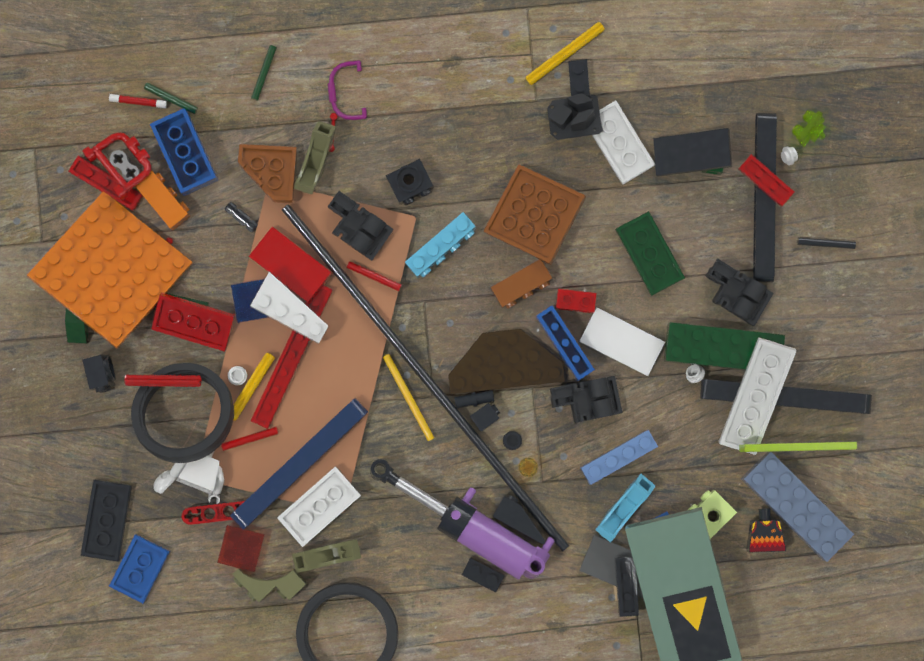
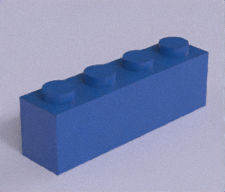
M553 305L536 315L539 324L577 381L595 370Z

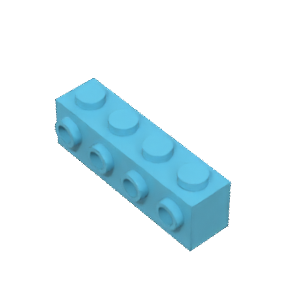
M462 212L406 260L405 264L417 278L420 276L424 278L432 271L430 268L435 263L439 265L446 259L445 255L449 251L453 253L461 246L459 243L463 239L468 240L475 234L476 226Z

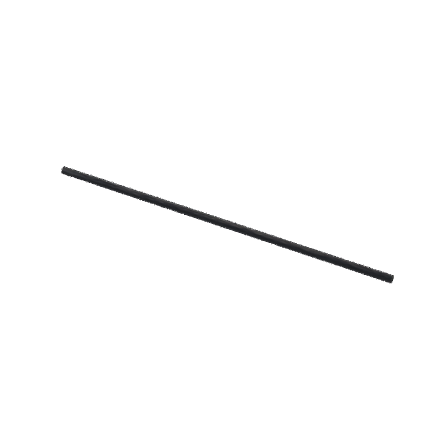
M289 204L286 205L282 212L540 526L554 539V543L562 552L567 549L569 544Z

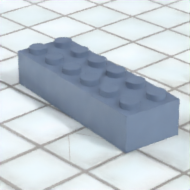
M767 452L741 478L823 561L828 562L854 535L772 452Z

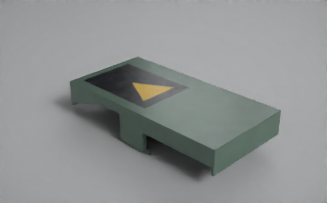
M702 507L626 525L625 531L660 661H742V655L726 602L723 581L716 563Z

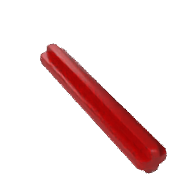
M127 374L125 375L124 383L126 386L200 387L202 379L200 375Z

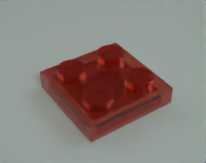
M227 525L217 563L256 572L265 534Z

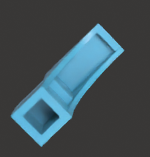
M640 474L628 486L622 497L609 509L595 530L611 542L628 519L651 494L655 485L644 475Z

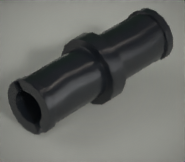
M493 390L480 393L471 392L470 395L455 397L457 409L473 405L477 407L478 404L495 402Z

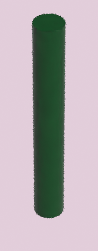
M270 45L251 96L253 100H259L277 49L276 46Z
M148 82L144 86L145 90L181 108H185L193 114H196L198 107Z

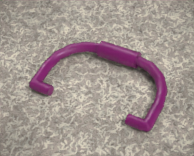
M359 60L338 64L332 70L329 76V83L327 84L329 103L332 104L335 113L345 120L367 118L366 108H361L362 115L351 116L342 113L336 105L337 97L334 83L336 72L343 67L357 65V72H361L362 67Z

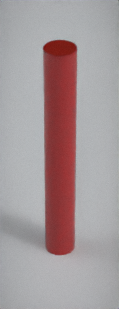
M351 261L347 265L348 269L396 291H399L402 286L400 283Z
M273 427L222 443V450L225 451L279 434L278 429Z

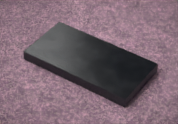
M729 128L653 138L657 177L732 167Z
M93 479L80 556L120 561L132 485Z

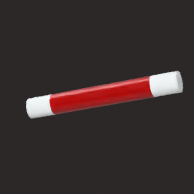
M110 94L109 96L110 102L167 108V101L115 94Z

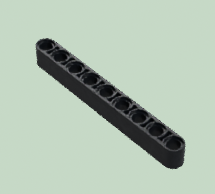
M756 113L755 158L776 175L777 115L776 113ZM754 184L753 279L758 282H774L776 202Z
M702 379L700 399L734 402L741 383ZM783 386L775 406L871 414L872 395Z

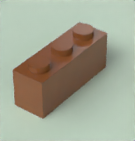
M539 259L492 286L491 291L501 308L506 307L509 309L517 304L516 300L523 297L525 300L534 294L533 290L537 288L542 290L549 286V281L552 280V277L542 260Z

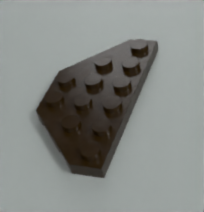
M521 329L482 333L448 375L450 394L565 382L563 363Z

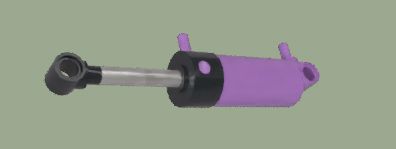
M378 459L372 463L370 475L374 480L382 481L383 483L389 482L442 516L437 530L451 539L460 542L518 580L522 575L529 579H534L544 571L545 564L550 557L548 552L555 542L554 539L548 537L542 548L538 546L535 548L476 510V507L469 503L476 493L474 488L470 487L463 499L456 497L453 504L446 506L394 473V469L389 466L386 460ZM375 467H384L385 473L382 475L377 474ZM530 564L537 567V572L531 570Z

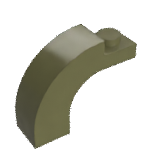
M355 539L292 554L296 573L336 563L357 560L361 558L358 541Z

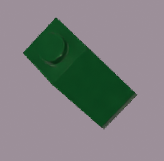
M66 308L65 328L67 343L87 344L88 325Z

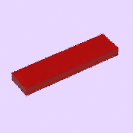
M80 156L76 157L68 170L69 173L99 191L105 192L132 211L135 210L143 197L141 193L132 188L126 192L127 197L121 201L112 189L118 184L115 179Z

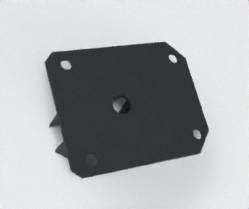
M581 93L567 97V99L553 100L547 108L550 134L557 140L596 135L602 132L598 97L596 95H590L589 98Z

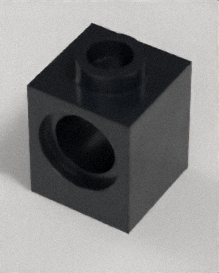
M487 403L470 415V417L481 432L500 419L498 417L500 412L495 404L490 405Z

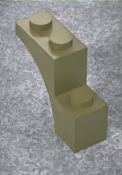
M321 121L317 122L312 131L308 151L294 189L313 194L324 172L327 154L333 144L336 126Z
M241 568L233 573L235 583L239 587L244 586L248 590L247 595L254 602L256 600L258 602L262 601L275 587L278 588L277 593L284 600L286 598L290 600L307 584L305 579L299 573H296L295 569L283 577L269 580L253 577Z

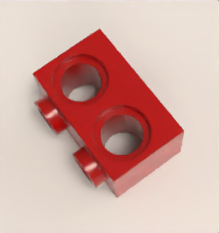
M558 289L555 309L593 314L595 312L597 293Z

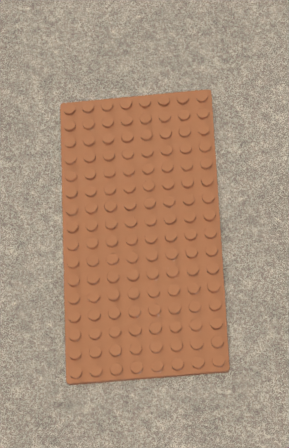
M294 189L293 203L273 202L265 194L251 252L270 228L274 227L331 271L282 212V209L289 204L390 327L398 291L348 269L347 265L351 261L397 283H401L416 222L415 216L358 203L360 206L357 210L360 211L364 207L394 229L371 261L340 239L343 235L342 233L338 237L332 234L342 219L341 216L328 208V205L334 198L333 196L313 192L311 195ZM250 257L220 373V378L227 385L231 393L233 404L265 353H270L275 359L238 419L233 421L231 430L223 443L267 430L250 420L292 332V329L250 306L269 273ZM333 272L324 283V286L333 289L320 317L328 325V329L319 344L310 340L269 427V429L277 427L279 434L225 451L222 450L220 445L214 451L212 458L219 461V466L223 470V485L254 493L348 403L356 398L368 410V413L280 495L278 499L296 502L335 466L352 483L387 338ZM288 288L297 298H299L305 304L306 301L304 299H302L299 295H297L290 288ZM240 366L246 370L247 380L244 384L233 385L229 381L228 372L231 368ZM217 392L215 393L204 439L213 431L220 417L221 404Z

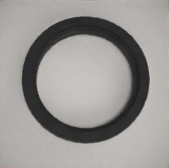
M194 363L172 364L154 372L152 375H200L202 381L208 383L218 393L221 404L220 417L213 431L201 442L185 448L166 447L156 442L149 435L145 424V413L148 403L155 392L162 386H140L131 408L132 426L139 442L157 458L172 463L193 462L210 455L225 441L233 424L234 405L227 385L215 372Z
M337 583L318 591L305 604L298 618L296 628L297 647L303 661H318L311 650L308 639V628L312 615L323 602L339 595L362 597L379 610L386 625L387 637L384 650L377 661L392 660L398 644V624L388 602L375 590L357 583Z

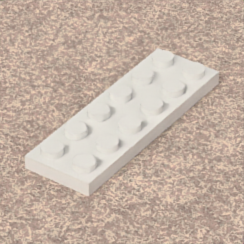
M758 337L719 439V444L739 450V444H761L796 354L795 348ZM747 452L753 455L757 454V452Z

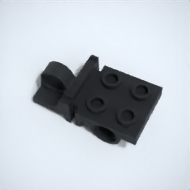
M338 191L328 205L329 209L342 217L332 234L338 237L342 233L343 235L340 238L342 241L372 261L394 229L364 207L360 211L357 210L360 204L350 199L341 191Z
M717 259L705 275L711 281L721 285L712 302L721 305L722 308L748 324L755 326L774 293L769 291L762 283L747 277L745 274H741V271Z
M615 376L550 389L552 408L571 405L574 423L623 413Z

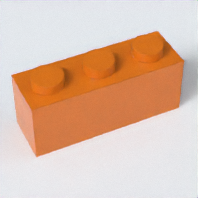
M151 170L150 175L135 187L171 230H175L190 217L188 214L190 209L183 201L179 203L175 198L178 195L171 186L167 188L164 185L166 180L159 172L155 174Z

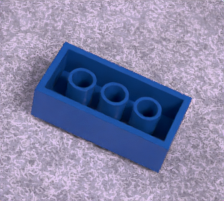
M185 108L150 123L183 196L219 181L190 115Z

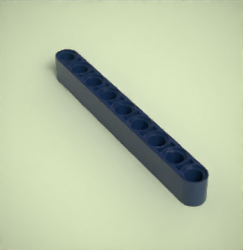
M354 398L242 503L230 517L242 530L248 527L368 413V410Z

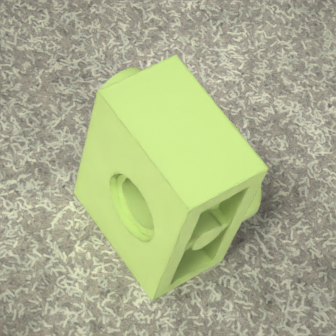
M707 490L700 497L702 501L698 505L693 504L688 509L702 507L710 539L737 513L715 490L711 492ZM714 510L717 513V519L711 522L708 519V513Z

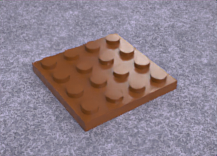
M518 164L483 232L551 265L586 196Z

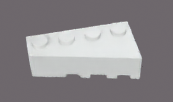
M270 272L268 273L250 306L319 344L328 329V325Z

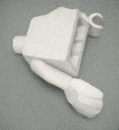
M212 452L210 455L197 461L175 463L171 470L165 471L157 477L154 482V490L161 494L176 480L208 493L209 503L212 497H217L216 504L220 502L219 494L224 484L223 470L219 466V461L212 458L214 453Z

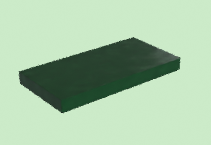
M649 211L615 229L651 296L685 279Z

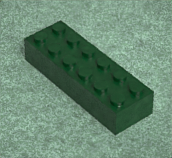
M669 322L667 324L664 362L746 371L758 337L784 345L785 335Z

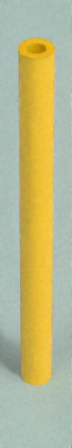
M387 354L383 359L427 441L434 439L390 354Z

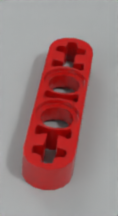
M245 501L189 507L182 512L181 517L183 522L188 525L233 520L231 517L225 516L224 508L231 506L235 511L237 509L236 504L241 505ZM212 508L215 511L213 519L205 517L206 509ZM198 509H201L202 521H199L200 517H194L192 521L186 518L189 510H191L192 514L199 513Z

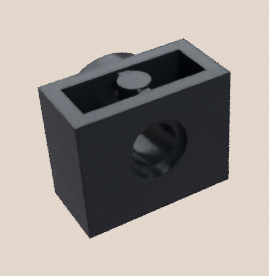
M420 159L386 175L400 205L403 203L405 206L415 201V197L419 195L425 197L432 193L431 189L434 188ZM412 176L414 182L407 185L404 183V178Z
M97 355L82 359L90 390H95L96 393L111 391L110 387L116 386L114 382L116 380L115 370L109 355Z

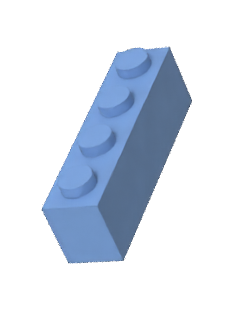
M645 430L585 464L580 469L589 485L658 446L649 430Z

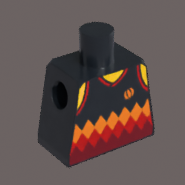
M770 508L758 509L759 520H750L746 551L749 553L786 551L780 520H771Z

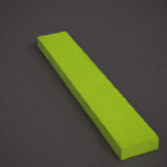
M857 442L739 444L740 452L857 449Z

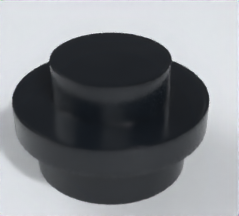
M516 431L507 432L503 437L504 446L509 450L518 449L522 444L521 435Z

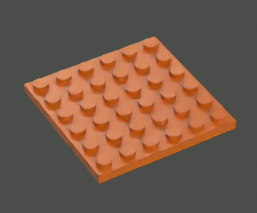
M102 192L27 274V277L118 349L156 306L161 292L166 294L192 265V261L111 196Z

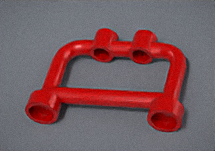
M117 132L111 134L91 149L87 146L82 152L90 163L96 159L102 163L118 183L112 189L122 201L127 197L126 192L150 175L151 164L148 159L151 157L144 148L141 151L139 150L138 146H140V143L134 136L129 138L125 133ZM116 140H122L144 167L140 174L128 182L124 180L102 153L104 148Z

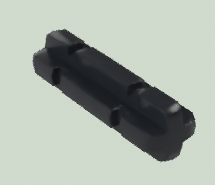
M233 202L227 204L225 211L230 215L232 214V217L241 225L247 226L246 229L252 233L257 229L258 223L254 220L251 221V218L240 208L237 209Z

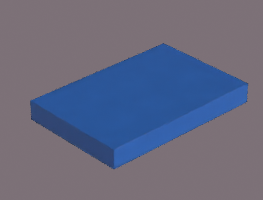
M135 534L109 587L144 603L170 551Z

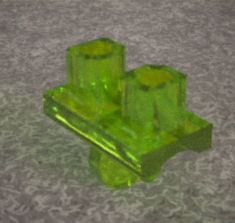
M807 110L802 117L803 121L808 123L807 126L803 128L797 124L792 129V134L798 139L801 146L805 147L809 140L815 143L818 138L821 140L825 139L826 135L823 131L826 126L822 124L825 119L820 111L815 113Z

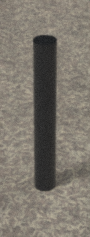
M798 237L797 245L855 249L856 241Z

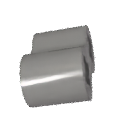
M116 150L110 155L111 164L121 170L122 176L126 181L133 179L129 173L130 171H133L135 176L141 173L140 169L130 163V158L123 151ZM119 156L122 158L123 161L121 164L117 160Z

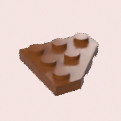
M239 144V166L273 202L293 203L297 147Z

